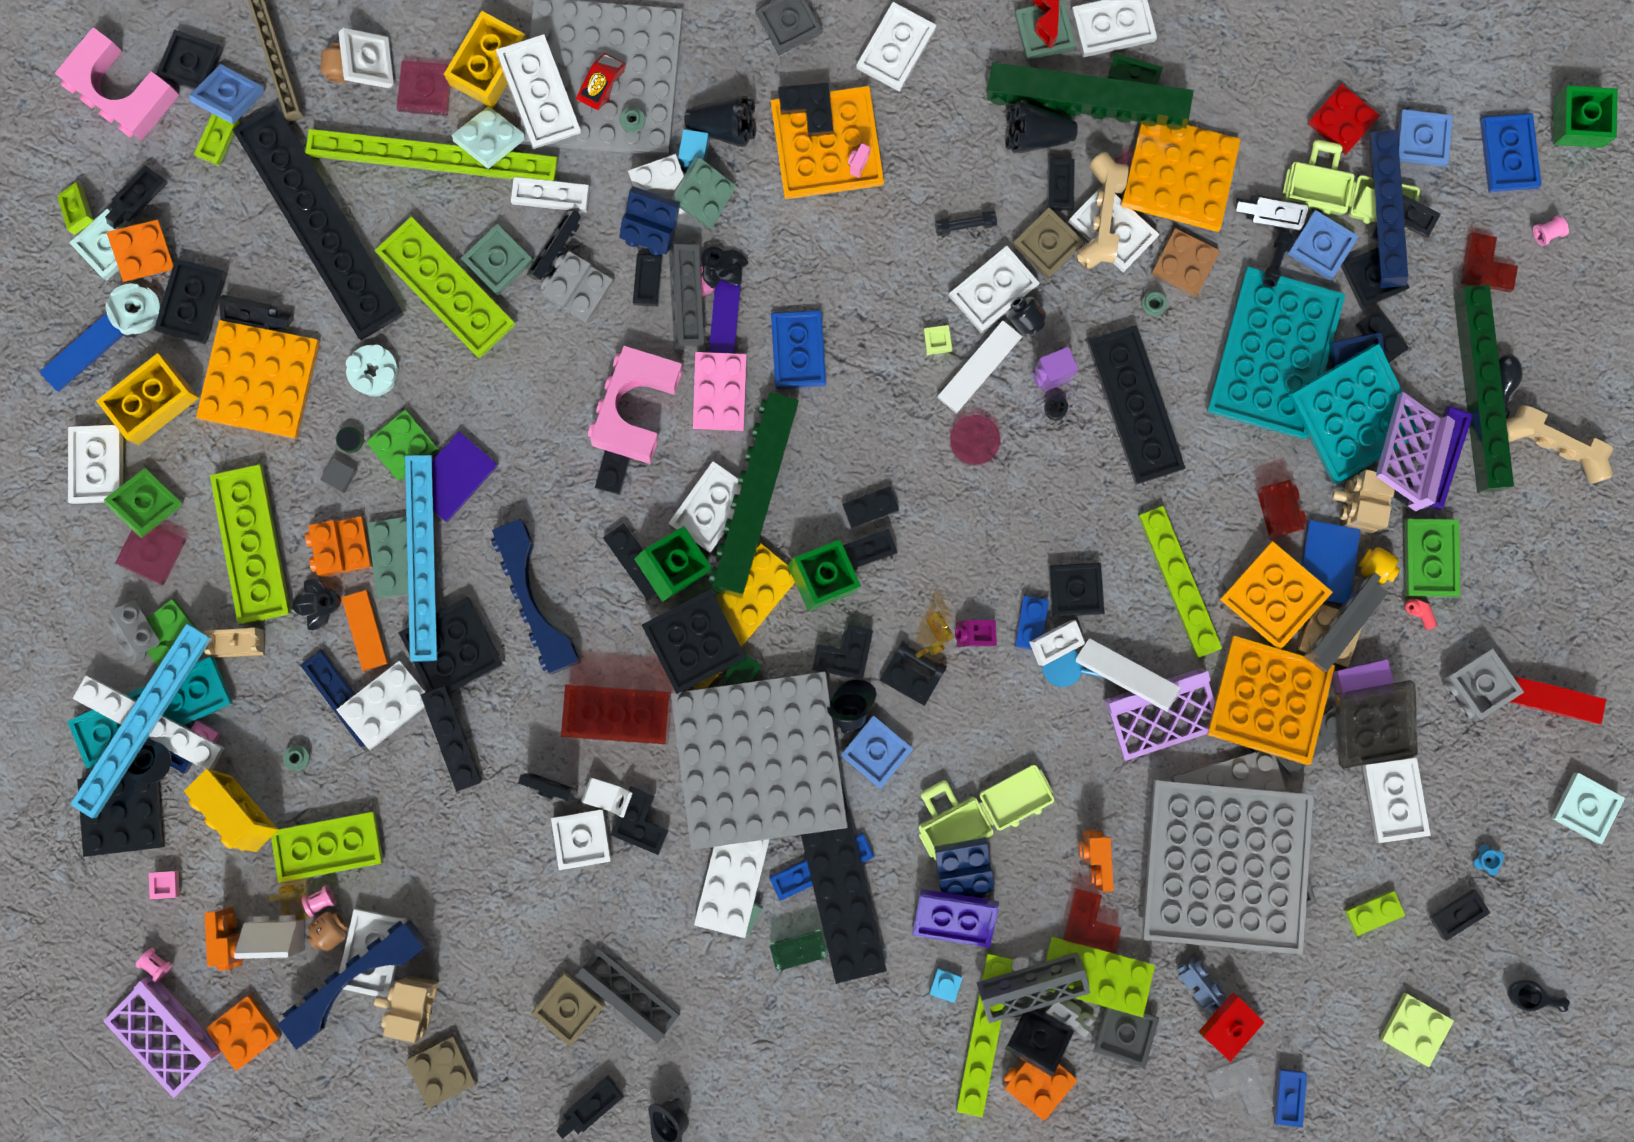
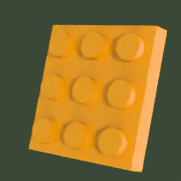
M1271 541L1222 595L1220 600L1276 648L1282 649L1332 594V591Z

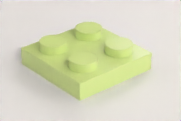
M1403 993L1379 1039L1425 1066L1430 1067L1454 1021L1409 994Z

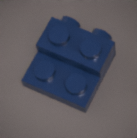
M633 186L629 191L627 209L622 217L619 238L625 240L628 246L638 247L640 245L649 248V252L653 255H666L673 245L680 202Z
M986 837L934 846L941 892L964 896L974 895L977 898H984L988 893L995 892Z

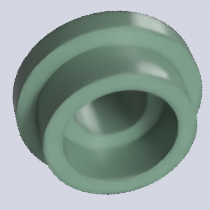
M630 107L621 113L620 124L626 132L636 133L644 127L645 116L640 109ZM631 116L637 118L633 123L628 121V118Z
M1151 291L1143 297L1141 306L1147 315L1157 317L1166 310L1167 299L1162 293ZM1150 301H1156L1158 308H1152Z
M300 745L289 747L283 755L284 765L291 771L305 769L310 761L308 750ZM295 753L299 755L297 763L292 761V756Z

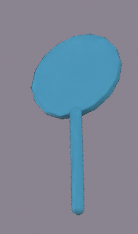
M1075 650L1042 666L1045 678L1051 684L1058 687H1067L1074 684L1082 673L1098 677L1103 676L1090 669H1085L1081 664L1077 663L1076 657L1078 653Z

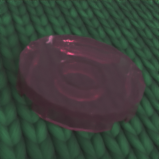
M981 415L964 417L952 429L950 448L954 456L962 463L970 466L983 465L991 461L998 452L1001 444L999 430L996 424L987 417Z

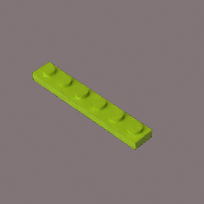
M1164 506L1139 515V521L1196 658L1222 649Z
M987 953L981 981L1010 973L1013 958ZM980 993L978 995L956 1111L983 1117L1002 1020L988 1023ZM997 1004L990 1006V1011L992 1013L1002 1010L1005 1005Z

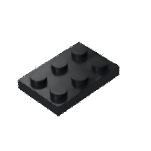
M175 258L154 331L206 345L227 273L224 270Z

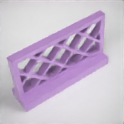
M1402 392L1397 395L1376 477L1408 498V506L1417 511L1434 504L1436 501L1455 420L1449 416L1439 418L1409 395ZM1404 404L1409 407L1412 416H1407ZM1422 417L1430 422L1427 430ZM1413 419L1419 432L1416 434L1410 423V420ZM1399 423H1402L1407 436L1402 437ZM1421 436L1424 444L1422 450L1416 437ZM1405 440H1409L1414 453L1409 454L1404 442ZM1395 443L1401 454L1399 458H1397L1393 449ZM1412 457H1416L1418 462L1417 471L1412 462ZM1399 461H1404L1408 474H1403ZM1388 464H1391L1396 478L1387 473ZM1410 477L1413 484L1412 490L1409 488L1405 478Z
M1199 668L1166 679L1181 687L1177 697L1183 699L1177 713L1171 710L1166 711L1175 716L1168 729L1156 724L1163 709H1158L1152 721L1141 716V713L1146 705L1152 703L1130 691L1104 699L1123 760L1126 761L1207 734L1208 727H1202L1197 723L1204 710L1212 714L1215 704L1209 684L1211 680L1208 671ZM1203 687L1206 696L1201 705L1189 700L1195 689ZM1188 702L1199 707L1193 721L1181 716ZM1207 703L1209 704L1210 710L1205 708ZM1125 712L1134 715L1128 729L1119 725L1117 715ZM1139 718L1150 723L1144 737L1132 732ZM1179 718L1191 724L1186 734L1178 735L1173 732ZM1155 726L1166 732L1162 742L1156 744L1148 740ZM1121 730H1123V731L1126 732L1125 735H1124V737H1123V735H1122V731H1121ZM1130 734L1142 740L1137 750L1127 751L1126 742ZM1146 743L1151 744L1150 746L1144 747Z
M149 976L141 980L134 987V990L104 1020V1023L166 1091L175 1098L222 1052L210 1035L160 981L155 983L152 980L153 977ZM138 995L145 1000L146 1010H135V998ZM119 1014H128V1028L121 1027L116 1022L115 1018ZM135 1015H146V1028H135ZM152 1015L159 1016L163 1020V1029H152ZM135 1033L146 1034V1047L137 1045ZM152 1034H163V1048L152 1047ZM170 1035L178 1036L181 1040V1048H170ZM152 1052L163 1053V1066H157L152 1061ZM170 1053L181 1054V1067L170 1066ZM187 1054H194L201 1064L197 1068L187 1067ZM170 1072H181V1084L178 1087L170 1081Z

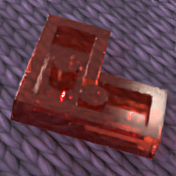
M1472 232L1468 235L1460 283L1472 286L1490 284V289L1511 293L1514 291L1518 266L1493 261L1497 237Z
M1075 888L1063 940L1116 953L1121 927L1096 921L1102 895Z

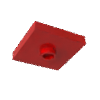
M1232 992L1198 1033L1231 1062L1265 1022L1239 996Z

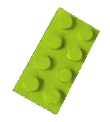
M376 811L279 829L271 837L278 883L384 863Z
M1051 936L1045 962L1078 952L1083 964L1091 993L1076 997L1075 999L1140 1017L1144 1016L1155 965ZM1081 980L1071 982L1068 987L1072 989L1082 986ZM1051 988V989H1047V991H1050V992H1055V991H1056L1055 989H1052V988Z

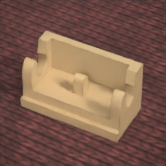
M243 628L203 631L212 637L209 647L205 648L204 651L207 655H212L214 658L265 655L263 629Z

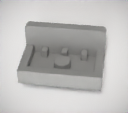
M135 600L110 611L107 626L113 636L118 635L122 642L120 648L126 658L131 657L134 664L145 658L146 651L159 645V639Z

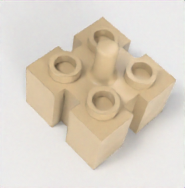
M1365 470L1360 475L1351 477L1350 480H1347L1344 491L1334 490L1332 493L1333 500L1347 502V505L1343 504L1340 510L1341 526L1361 529L1362 532L1374 533L1378 529L1387 528L1391 511L1390 501L1394 496L1395 489L1376 477L1377 472Z
M408 975L391 986L388 998L377 995L374 1000V1006L390 1009V1012H385L381 1026L385 1028L383 1036L412 1043L425 1036L439 982Z

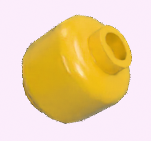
M1376 547L1374 550L1369 548L1358 565L1361 567V574L1364 577L1375 572L1381 576L1377 582L1379 585L1385 584L1387 580L1393 582L1400 571L1396 567L1398 558L1381 547Z

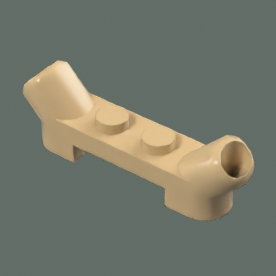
M1108 152L1100 153L1090 162L1089 169L1103 187L1102 191H1098L1096 206H1100L1099 215L1094 216L1092 230L1096 231V237L1079 249L1077 253L1078 261L1086 269H1092L1100 262L1114 264L1117 255L1119 235L1110 234V225L1115 193H1123L1127 185L1129 165L1116 163Z
M1520 405L1515 416L1506 419L1509 442L1529 437L1536 440V444L1540 447L1552 448L1560 452L1559 455L1561 457L1580 462L1588 482L1592 484L1612 477L1613 471L1609 459L1614 449L1609 444L1597 438L1582 443L1545 425L1544 422L1548 414L1530 406Z

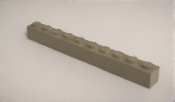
M248 0L284 116L289 122L302 119L304 115L267 0Z

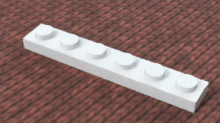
M86 675L73 697L74 700L121 725L136 703V700ZM162 715L148 737L203 769L213 770L225 749Z

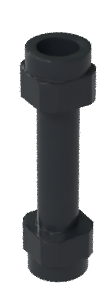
M995 211L982 212V216L949 221L948 218L935 221L937 236L950 235V231L983 226L984 229L997 226Z
M1281 231L1275 239L1273 245L1275 252L1270 267L1265 270L1262 277V284L1266 287H1276L1280 279L1281 271L1279 269L1283 257L1293 241V236L1289 232Z

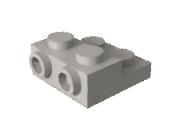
M568 251L566 256L562 254L555 263L557 270L552 277L548 275L541 286V289H543L542 294L548 301L588 324L614 281L593 268L590 263Z
M1493 648L1444 677L1446 684H1444L1445 690L1452 698L1455 696L1462 704L1459 706V709L1468 720L1472 718L1473 721H1480L1524 693Z

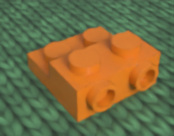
M359 516L340 521L331 520L308 525L309 532H305V540L307 546L312 547L313 557L309 558L311 570L316 572L318 576L326 577L373 567L364 517Z
M1084 830L1082 841H1078V855L1083 857V862L1094 865V867H1090V882L1094 883L1095 888L1102 892L1114 891L1111 837L1103 835V831Z
M233 907L205 912L207 967L217 966V971H223L242 966L243 960L246 958L234 959L241 932L235 933L234 930L237 927V915L233 912Z
M1021 1059L1022 1061L1016 1068L1011 1067L1004 1075L1003 1080L1005 1082L1002 1085L1018 1101L1045 1121L1078 1080L1060 1064L1055 1074L1051 1077Z

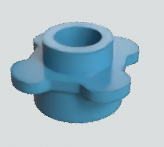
M1481 845L1479 847V855L1477 859H1474L1473 865L1476 869L1486 870L1489 875H1496L1498 869L1502 866L1504 855L1501 851L1491 850L1488 845ZM1487 858L1491 859L1489 863L1486 861Z

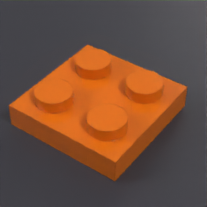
M159 219L106 232L123 282L172 270L173 261Z
M252 995L245 997L205 1028L235 1071L241 1069L281 1037Z

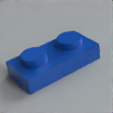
M1023 596L1014 647L1032 650L1029 642L1044 634L1049 600Z
M1278 1069L1274 1123L1276 1125L1303 1128L1307 1083L1306 1072Z

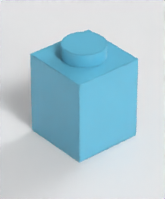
M683 129L678 156L680 167L688 170L694 157H700L705 162L707 161L710 144L708 133Z

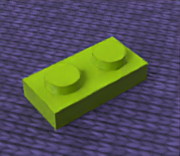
M212 113L194 155L199 159L221 166L234 137L232 130L238 127L240 121L237 120L232 124Z
M75 182L57 195L65 225L69 232L76 235L94 221L83 186Z
M1392 890L1344 910L1356 936L1405 916L1395 891Z

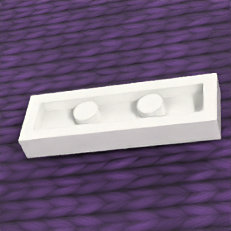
M514 177L511 203L514 205L587 212L590 187L584 184Z

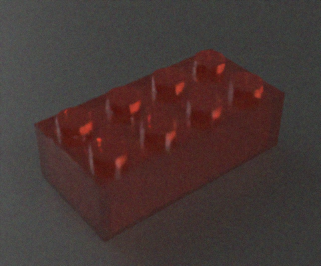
M565 684L561 737L668 744L672 703L671 692Z

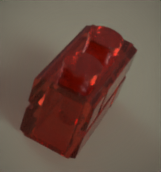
M1291 480L1263 486L1256 490L1270 539L1297 533L1305 529L1306 515L1302 509L1299 510L1297 500L1300 498L1299 490L1296 485H1292Z

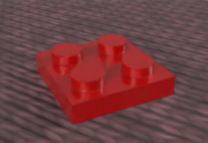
M1341 84L1307 124L1329 142L1340 144L1342 146V153L1346 155L1380 115Z

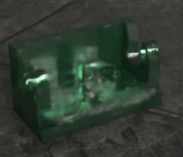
M821 929L771 942L769 945L777 972L828 958Z

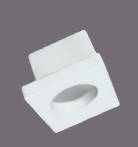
M591 777L582 802L624 817L632 792L620 786ZM624 796L622 806L619 808L620 801Z

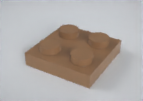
M1175 228L1151 275L1196 297L1220 250Z

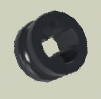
M1061 396L1050 397L1044 408L1046 416L1054 421L1064 418L1068 410V403ZM1054 403L1057 405L1060 403L1062 405L1060 409L1062 412L1055 411L1052 413L1050 411L1052 408L1050 404Z

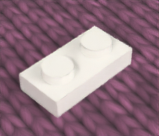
M1070 620L1029 642L1037 663L1041 666L1085 644L1076 620Z

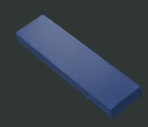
M106 313L39 372L56 391L60 392L125 334L121 333L119 329L111 324Z
M864 833L856 836L855 840L860 861L863 863L873 858L874 855ZM807 859L769 877L779 901L813 886Z

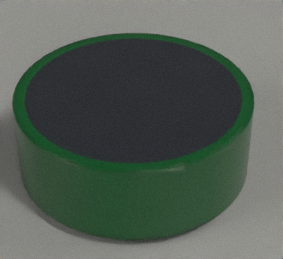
M344 427L336 435L337 446L347 453L357 452L361 449L364 442L362 433L354 427Z

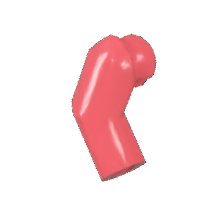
M1416 598L1406 601V612L1421 618L1425 630L1438 626L1430 604Z

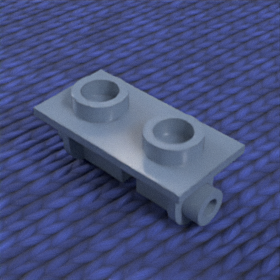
M1192 955L1188 966L1183 963L1177 968L1178 976L1189 990L1197 985L1200 988L1193 992V996L1204 1010L1207 1009L1209 1012H1212L1223 1004L1225 992L1219 983H1214L1209 977V971L1202 961H1197Z

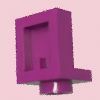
M965 620L957 622L955 629L957 647L997 646L996 620Z

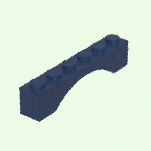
M1398 129L1371 132L1370 157L1376 207L1380 288L1407 286L1408 264Z
M518 519L492 530L494 535L491 538L492 545L496 552H501L504 560L500 562L502 570L506 576L510 575L513 583L510 585V590L515 600H520L522 608L519 609L524 623H529L532 632L529 633V637L533 646H538L541 656L538 657L543 671L548 670L549 674H555L581 663L572 639L555 629L541 614L534 601L529 580L530 557L534 543L526 523L522 519Z
M411 920L404 924L401 921L394 924L387 930L390 934L384 940H381L380 937L366 947L369 952L362 957L359 954L354 956L345 964L348 967L341 974L338 971L334 972L324 980L327 984L320 991L314 988L303 997L306 1002L299 1007L294 1004L282 1014L284 1019L277 1025L296 1050L325 1029L328 1015L336 998L343 988L355 977L377 967L404 965L430 945Z

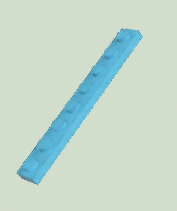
M431 455L405 456L410 662L437 661Z
M191 624L185 625L70 804L71 806L91 818H97L212 637Z

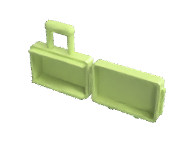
M1315 140L1309 164L1294 162L1290 169L1287 170L1282 192L1284 200L1308 203L1309 209L1322 211L1324 215H1329L1330 213L1343 215L1347 212L1348 206H1350L1349 217L1361 219L1365 224L1374 222L1353 212L1363 189L1367 186L1374 190L1373 178L1359 176L1354 182V174L1337 170L1342 152L1340 144ZM1318 150L1334 153L1331 169L1315 165ZM1402 184V194L1419 202L1420 189Z
M1030 765L979 793V798L982 801L980 804L975 797H970L958 803L949 783L946 780H942L921 792V798L932 818L918 826L919 836L930 857H934L936 861L934 846L988 838L994 833L991 827L993 824L1000 831L1010 825L1017 827L1020 820L1033 813L1039 815L1042 813V808L1054 802L1053 791L1042 770H1039L1036 765ZM945 791L953 807L938 814L930 798Z

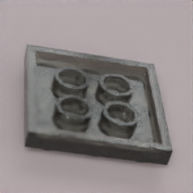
M1412 680L1335 694L1338 762L1342 769L1418 755L1416 684Z

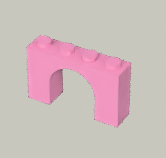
M93 27L55 74L63 80L60 85L70 93L74 94L77 91L81 94L79 99L91 109L97 106L100 109L98 114L110 123L115 120L120 124L118 129L126 136L131 138L134 135L142 141L178 98L179 94L153 72H150L129 96L119 100L104 98L101 91L103 75L122 51Z
M623 346L622 352L617 353L613 363L615 368L613 376L609 375L605 384L607 393L605 399H600L596 413L599 415L597 421L591 423L588 436L594 447L651 464L659 442L658 433L625 422L617 412L618 404L627 391L636 387H650L675 395L683 374L682 363Z

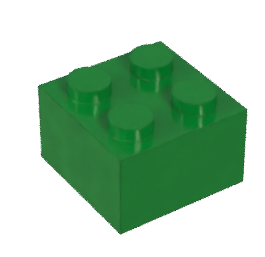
M1570 85L1564 87L1554 96L1553 145L1604 148L1616 139L1618 88Z
M685 526L647 547L634 559L662 602L698 581L713 569Z
M840 540L796 556L788 564V568L808 612L850 596L861 587Z

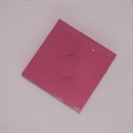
M402 61L396 107L398 112L448 116L451 86L446 80L444 73L449 64Z
M159 526L155 527L143 538L131 530L115 564L160 585H164L187 539Z

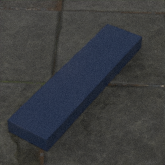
M320 650L300 666L359 746L364 747L365 744L336 710L356 695V693L325 651Z

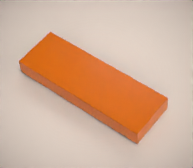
M364 590L341 597L362 671H368L389 664L369 591Z

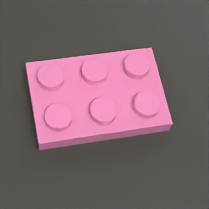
M695 352L693 429L744 431L747 354Z

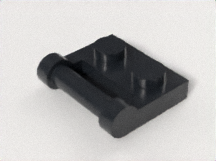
M902 640L880 681L925 706L945 672L947 665L942 662L940 664L908 647L909 644ZM902 656L933 672L932 678L928 679L900 663L899 661Z

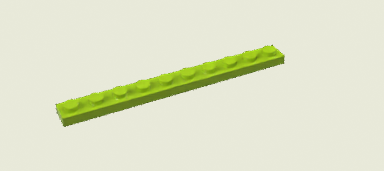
M309 129L305 151L309 157L513 180L514 177L556 181L558 158L554 156L509 152L488 169L457 145Z

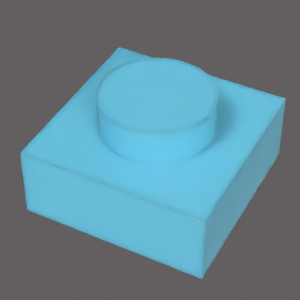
M937 968L929 994L955 1003L963 977Z

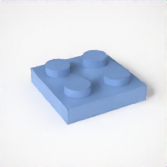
M220 64L189 96L192 103L234 124L264 94L263 86Z
M1403 109L1399 113L1398 123L1400 162L1445 167L1449 163L1453 115Z
M1315 210L1287 255L1331 281L1359 236Z
M873 716L840 756L881 789L913 748Z

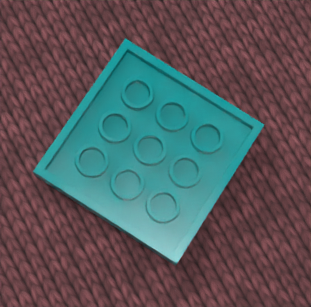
M1380 344L1368 347L1288 394L1332 484H1338L1381 458L1397 395L1402 393V390ZM1404 404L1407 416H1412L1409 407ZM1414 419L1410 420L1414 433H1419ZM1399 423L1402 437L1407 436L1402 423ZM1396 443L1393 445L1394 450L1398 449Z

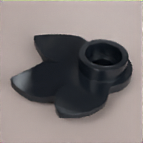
M709 247L703 251L701 257L702 264L704 265L702 277L709 287L715 288L720 281L740 286L742 281L740 268L748 265V260L743 254L735 250L723 251L717 247ZM711 256H714V257H716V258H718V259H717V260H714V259L711 258Z
M309 579L304 581L305 593L300 594L294 599L292 609L299 615L307 616L308 630H318L328 623L330 614L340 607L341 598L333 589H327L322 581ZM326 597H327V599H328V604H327V605L325 604V599H326Z

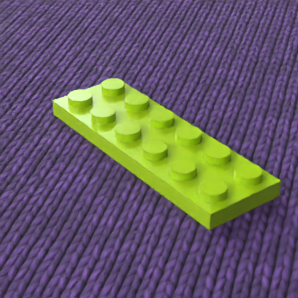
M412 216L374 250L478 359L482 358L516 326L510 317Z
M259 464L210 475L238 625L292 614L263 466Z

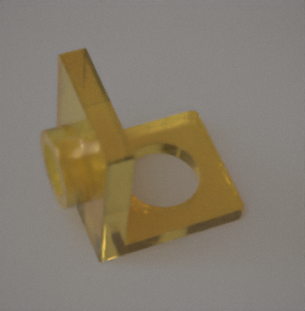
M940 611L926 618L929 627L938 641L916 653L917 659L929 652L934 656L946 649L943 645L944 643L954 638ZM935 620L940 623L942 632L936 627Z
M294 884L278 888L279 893L271 895L269 898L270 901L280 899L282 914L291 915L288 911L289 903L297 900L302 904L301 897L307 894L305 887L295 889ZM304 907L302 912L296 916V920L310 918Z

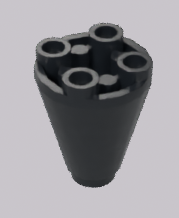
M735 96L693 106L685 111V127L692 131L708 133L710 138L737 147H746L749 140L755 139L756 126L752 124L755 100L747 96Z
M1017 102L1013 109H1008L1006 114L1009 134H1007L1005 139V147L1012 150L1013 153H1025L1064 145L1070 141L1074 142L1077 137L1078 125L1076 121L1027 102Z

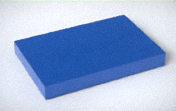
M1533 113L1482 117L1480 119L1488 192L1540 188L1542 184Z
M821 310L771 313L775 388L826 386Z
M1309 520L1307 521L1301 566L1332 591V594L1325 602L1344 605L1351 596L1361 529Z

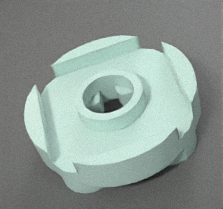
M131 283L121 285L111 292V297L108 299V303L106 302V312L111 324L119 329L121 333L126 335L143 333L155 326L160 303L158 297L151 289L139 287V284ZM134 304L135 307H141L136 313L128 312L129 305Z
M363 346L346 360L348 381L360 393L374 397L381 396L389 392L395 385L394 382L399 374V366L395 357L382 346ZM370 365L379 367L374 377L366 373Z

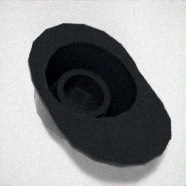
M857 679L847 681L837 689L830 701V707H827V712L833 718L834 723L841 728L842 733L846 734L848 730L857 729L864 725L868 712L875 702L877 696L876 689L871 683Z
M148 738L124 775L145 784L159 782L166 776L171 766V754L168 748Z
M675 1098L660 1105L651 1104L648 1112L653 1142H682V1135L689 1126V1118L684 1111L682 1101L679 1098Z

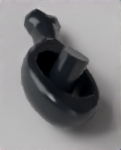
M1506 354L1499 358L1506 418L1510 415L1508 408L1509 398L1519 386L1523 376L1521 363L1512 354Z
M1531 980L1515 981L1507 989L1510 1001L1524 1011L1531 1012L1550 1006L1557 1008L1560 1012H1567L1570 1001L1567 998L1549 996L1541 985Z

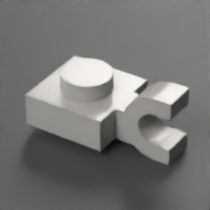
M1070 1000L1049 1005L1045 1010L1047 1015L1068 1027L1072 1026L1084 1038L1091 1031V1028L1088 1026L1096 1018L1089 1013L1084 1012L1080 1014L1082 1008Z

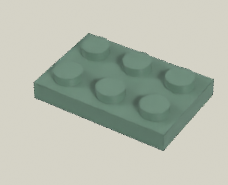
M407 517L368 522L377 598L383 599L408 595Z

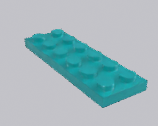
M214 657L206 658L194 665L164 712V716L186 726L234 704ZM146 686L127 694V696L137 701ZM95 710L67 721L86 769L95 767L121 724Z

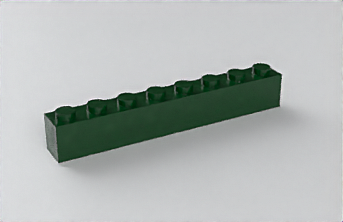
M992 62L987 87V101H991L996 105L1027 102L1051 112L1056 110L1065 111L1072 116L1086 114L1091 115L1095 119H1105L1108 117L1115 118L1122 123L1136 121L1141 122L1145 126H1155L1157 124L1165 125L1172 130L1187 128L1194 90Z
M1490 284L1465 286L1453 295L1467 412L1472 415L1469 429L1477 493L1503 491L1514 487Z
M769 392L768 398H763L761 401L759 413L763 414L761 422H755L752 437L756 438L753 447L748 446L745 461L749 462L746 471L741 470L738 485L742 486L739 495L734 494L730 508L735 510L732 519L727 518L723 532L728 534L725 543L720 542L716 556L721 558L718 568L713 567L709 582L713 583L714 591L743 598L799 403L797 399Z

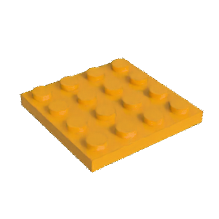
M869 86L830 91L833 135L808 137L806 113L781 115L780 99L770 100L785 200L884 185ZM862 143L871 147L870 157L858 178L850 174L848 160L854 149L858 151Z
M1140 123L1121 207L1219 232L1222 226L1241 139L1187 125V128L1172 130L1165 125L1145 126Z
M219 320L196 418L298 439L320 341L313 338Z
M1233 636L1230 641L1207 735L1308 766L1311 765L1335 665H1332L1324 673L1304 656Z

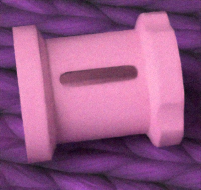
M1560 215L1554 216L1551 221L1543 225L1537 224L1533 226V236L1541 246L1549 244L1550 240L1558 236L1564 237L1569 233L1568 224L1564 217Z
M328 885L323 886L322 890L310 896L304 895L301 897L303 907L310 917L316 916V912L329 906L337 905L335 895Z
M152 947L139 958L135 966L138 969L143 968L153 977L152 980L157 983L169 972L173 964L171 962L166 963L155 953L156 950Z

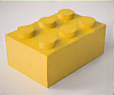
M481 11L446 69L444 76L451 87L493 109L508 84L496 50L525 41L527 37L519 30Z
M157 353L96 401L125 439L140 445L196 402L199 397L171 361Z
M206 768L184 790L185 794L190 798L188 803L195 810L201 811L205 816L204 822L211 829L217 830L221 835L220 841L229 849L236 848L241 851L257 852L279 830L232 775Z

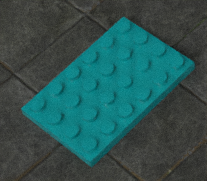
M1247 267L1243 275L1206 412L1305 440L1308 434L1288 394L1325 373L1330 355L1329 342L1334 340L1346 294L1280 276L1276 287L1269 288L1262 284V277L1265 271Z

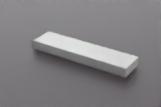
M1002 321L937 398L957 414L1020 341L1022 336L1006 322Z
M1090 638L1076 657L1077 663L1165 711L1169 710L1181 691V687Z

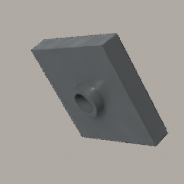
M774 0L755 10L778 56L823 33L806 0Z
M1106 1007L1093 1052L1145 1069L1160 1017L1144 1012L1143 1017Z

